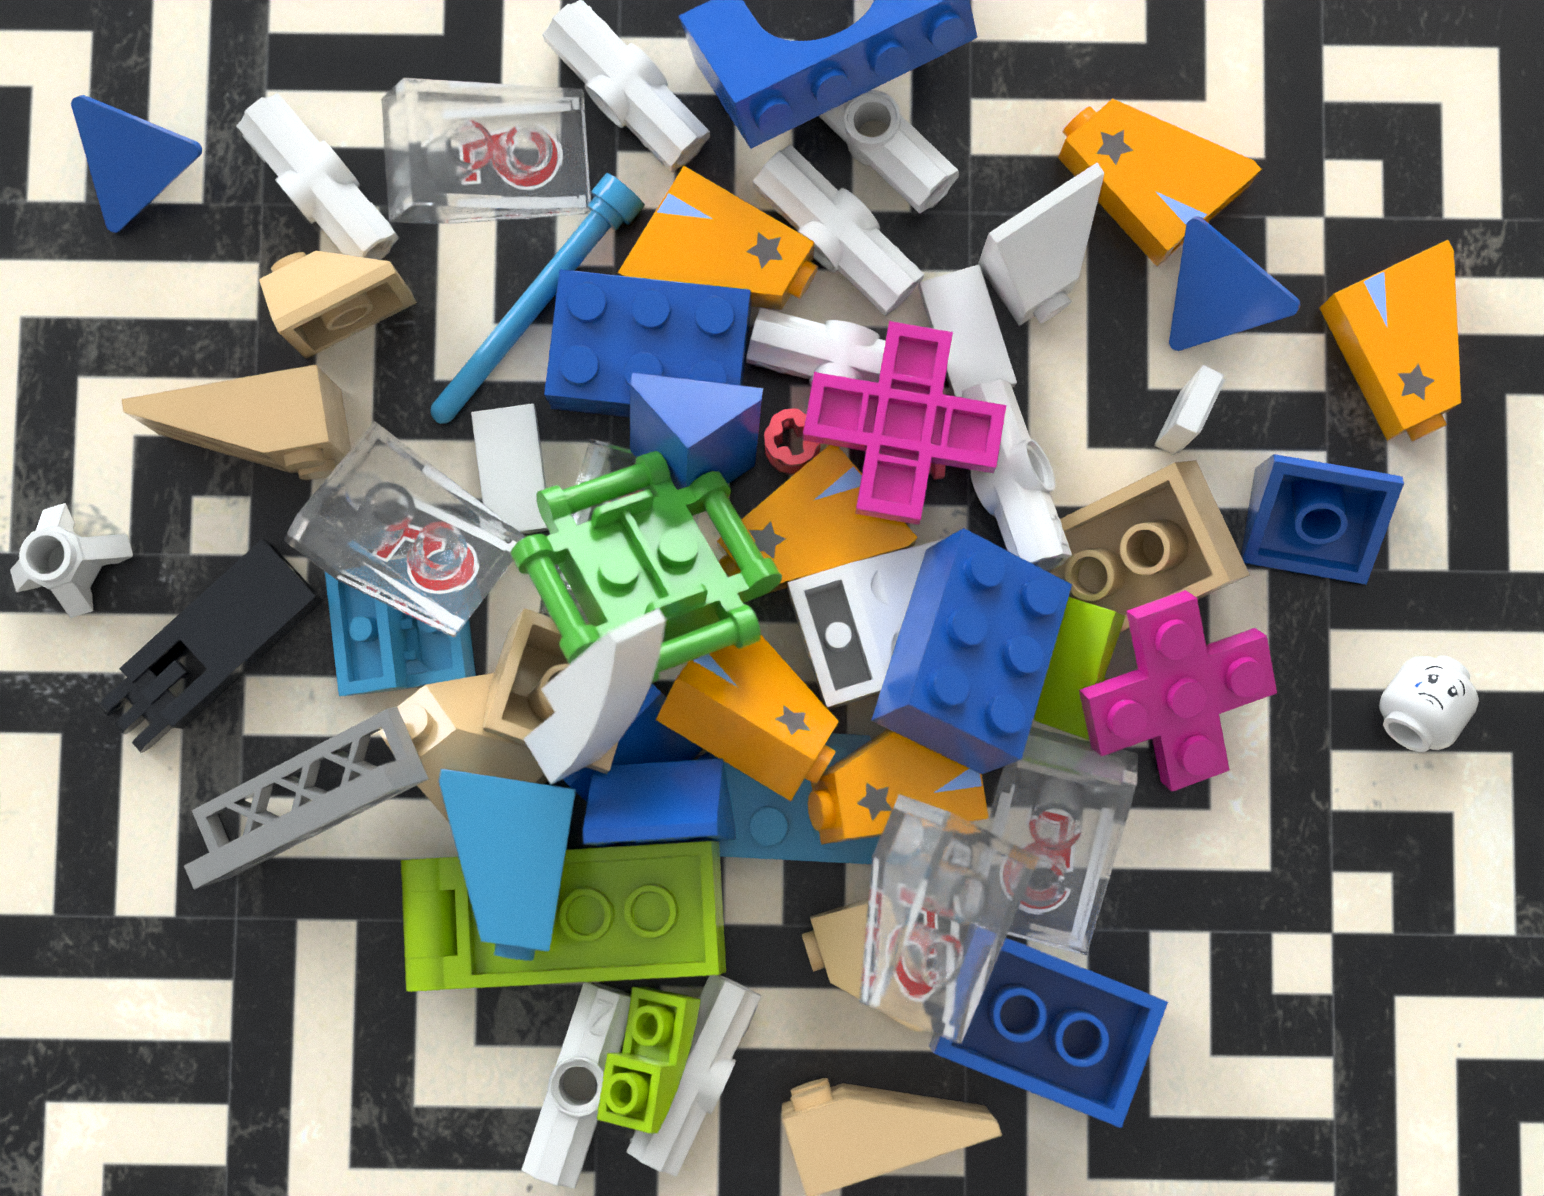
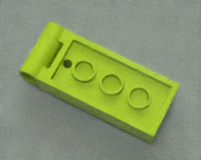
M719 841L566 850L549 951L535 949L533 961L494 955L496 943L481 941L459 857L401 860L406 991L720 975L726 972Z

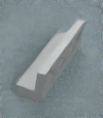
M398 707L386 709L193 809L192 813L209 850L208 854L184 865L193 889L232 878L428 780L429 778ZM383 729L396 761L377 767L364 761L371 735ZM351 745L349 754L342 751L343 749ZM325 758L345 767L341 785L330 792L315 786L321 761ZM302 771L300 779L295 776H292ZM275 784L296 792L291 811L280 817L267 811L271 791ZM253 796L252 803L245 801ZM228 808L248 817L243 836L229 842L218 816L219 813Z

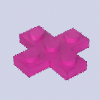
M889 321L878 383L814 372L803 440L866 451L855 514L919 525L931 463L994 474L1007 405L943 394L953 332Z
M1186 590L1127 610L1138 669L1079 690L1091 748L1102 757L1152 739L1161 783L1172 792L1230 771L1219 714L1277 694L1267 636L1258 629L1252 628L1206 645L1197 598Z

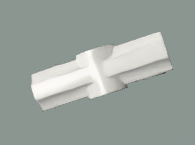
M583 0L567 4L552 18L550 25L542 34L544 41L586 84L585 89L591 99L613 123L621 128L626 125L671 173L677 168L685 166L699 153L704 143L710 138V131L667 88L668 83L662 72L639 47L632 43L627 46Z
M872 89L819 115L848 144V149L855 160L863 165L871 166L919 213L928 208H933L948 193L950 187L959 176L958 169L900 115L899 107L894 99L884 92ZM873 120L882 121L889 126L887 131L878 137H866L858 132L861 125Z
M278 93L267 98L261 97L245 110L242 120L237 124V128L259 157L277 174L276 182L310 223L313 224L316 221L343 255L377 260L384 258L399 237L394 232L390 223L376 209L375 205L372 202L370 203L357 188L360 186V183L333 149L324 140L320 143Z
M791 144L785 149L779 150L769 159L753 180V188L759 195L768 201L773 209L782 215L798 233L814 241V258L829 271L835 273L838 270L885 316L894 309H897L911 295L919 282L923 280L924 274L918 269V266L911 262L898 247L879 231V223L871 211L847 189L841 188L838 191Z
M760 307L752 331L746 363L768 368L779 373L809 379L811 385L814 372L878 383L886 341L879 339L880 336L875 331L854 323L827 320L825 324Z
M999 379L993 382L979 383L963 391L962 398L1007 405L994 474L971 470V479L975 492L984 508L996 517L1007 551L1045 571H1050L1065 564V560L1071 557L1072 553L1050 492L1055 488L1053 469L1043 449L1036 441L1030 439L1011 383Z
M721 975L709 976L699 997L701 1001L690 1052L669 1112L658 1133L650 1134L635 1130L626 1153L649 1167L677 1177L706 1113L712 1114L736 1062L732 1057L757 1010V1004L761 997L760 994Z
M583 983L556 1067L549 1077L548 1091L521 1171L528 1173L535 1179L556 1186L576 1188L598 1122L597 1112L607 1053L621 1052L631 994L601 983ZM575 1066L585 1067L590 1070L597 1080V1093L592 1098L586 1100L575 1099L570 1096L565 1090L563 1083L566 1070Z

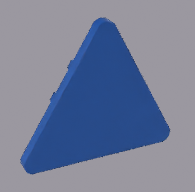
M79 95L71 101L72 111L105 225L111 232H119L126 227L202 154V147L197 141L86 95Z
M1195 216L1187 222L1169 345L1173 350L1181 351L1297 313L1301 305L1300 300L1202 217Z

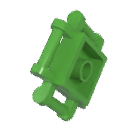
M652 451L638 456L635 465L563 490L558 485H554L537 491V506L551 535L534 534L525 537L514 545L510 554L519 572L529 574L562 636L559 646L569 664L574 662L609 631L656 609L660 610L666 621L660 655L651 683L658 681L660 672L733 644L737 648H744L760 641L761 631L755 613L748 605H743V603L763 596L775 589L780 584L782 575L771 558H764L729 500L728 497L731 489L720 472H708L694 480L687 488L684 487L677 490L671 480L670 471L664 457L660 452ZM645 489L642 492L597 507L593 511L592 520L586 523L577 525L571 515L573 513L636 492L638 490ZM707 512L740 568L741 573L727 577L692 517L693 515ZM558 564L590 625H586L555 565Z

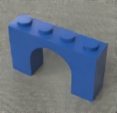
M710 0L679 15L697 66L750 149L978 38L970 0H873L874 2L869 10L850 27L834 35L810 41L785 40L769 34L758 24L743 0Z

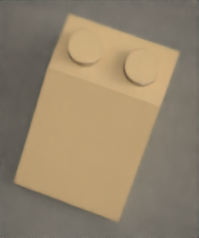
M317 365L121 399L124 413L159 435L285 472H298L299 479L311 480L337 474L336 465L353 463L342 390Z
M1196 460L1174 462L1061 518L1062 528L1072 556L1065 560V564L1047 571L1072 584L1069 597L1125 615L1120 634L1130 630L1127 610L1184 590L1194 595L1198 600L1250 576Z
M828 1078L814 1080L791 1089V1100L782 1103V1121L806 1196L821 1195L1002 1135L998 1122L985 1105L845 1083L830 1087Z

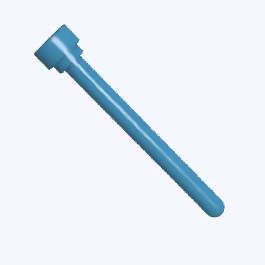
M606 173L590 193L594 198L587 206L591 212L434 401L430 413L436 422L445 424L457 415L557 293L559 269L575 271L610 228L617 230L622 223L629 225L642 210L645 204L624 183L613 175Z

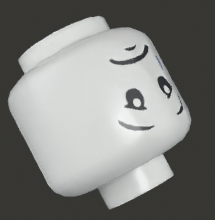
M1416 656L1406 661L1385 689L1380 699L1379 707L1384 718L1383 726L1385 731L1400 745L1416 752H1426L1429 749L1441 750L1451 746L1475 713L1479 702L1476 689L1469 681V671L1460 662L1448 656H1438L1437 658Z

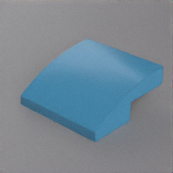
M445 553L433 557L427 565L429 575L437 580L452 578L459 569V563L455 558L456 553ZM410 560L390 562L389 565L377 561L349 566L462 621V625L455 632L341 576L340 573L345 567L326 570L325 578L339 696L419 688L427 684L476 676L465 588L448 596H431L422 593L413 586L408 576Z

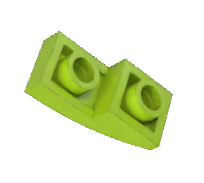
M1068 598L1035 711L1034 721L1089 740L1079 690L1108 680V678H1105L1125 620V615L1078 599Z
M632 987L622 1052L607 1053L597 1120L650 1134L659 1132L674 1100L685 1069L701 999L650 987Z

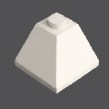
M1098 163L1081 172L988 234L978 265H980L981 271L1019 326L1034 316L1040 323H1043L1060 313L1072 302L1067 295L1071 293L1080 275L1104 177V171Z

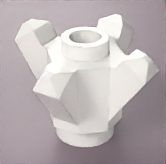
M66 503L42 511L36 531L31 532L22 543L19 553L20 559L10 571L16 592L40 588L41 586L50 589L69 617L72 618L93 611L90 587L101 567L107 564L121 563L133 557V552L127 534L81 537L75 534L73 529L75 523Z

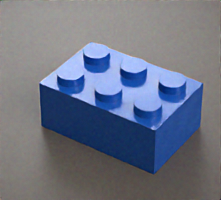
M559 269L544 392L552 409L630 417V382L632 373L743 386L752 308L751 290Z
M965 528L926 549L871 721L980 774L1021 760L1072 584Z
M975 925L951 986L948 1036L939 1033V1018L929 1047L936 1055L1122 1128L1168 1002Z

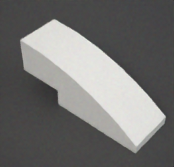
M659 609L609 631L541 689L555 713L528 734L524 741L550 784L599 760L620 740L635 719L650 688L660 655L666 620Z

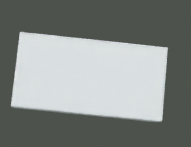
M980 265L919 282L918 289L930 327L932 329L953 332L946 370V377L952 396L961 397L963 391L979 383H988L999 379L1008 381L1012 387H1015L1017 381Z
M1204 365L1180 390L1154 446L1175 455L1201 432L1225 382L1223 374Z
M534 403L471 412L486 531L498 537L549 531L540 515L536 501V493L546 488L537 412Z

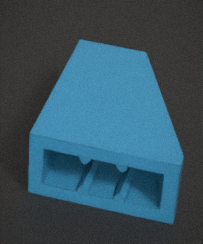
M441 769L439 785L481 941L496 943L494 955L533 961L535 949L549 951L575 789Z

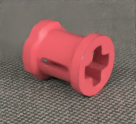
M796 408L784 409L773 415L770 425L764 432L765 455L769 463L779 472L789 475L797 473L817 456L821 449L820 443L805 440L803 441L802 453L799 455H792L790 449L785 446L777 448V445L783 442V431L787 429H793L798 438H803L806 414Z

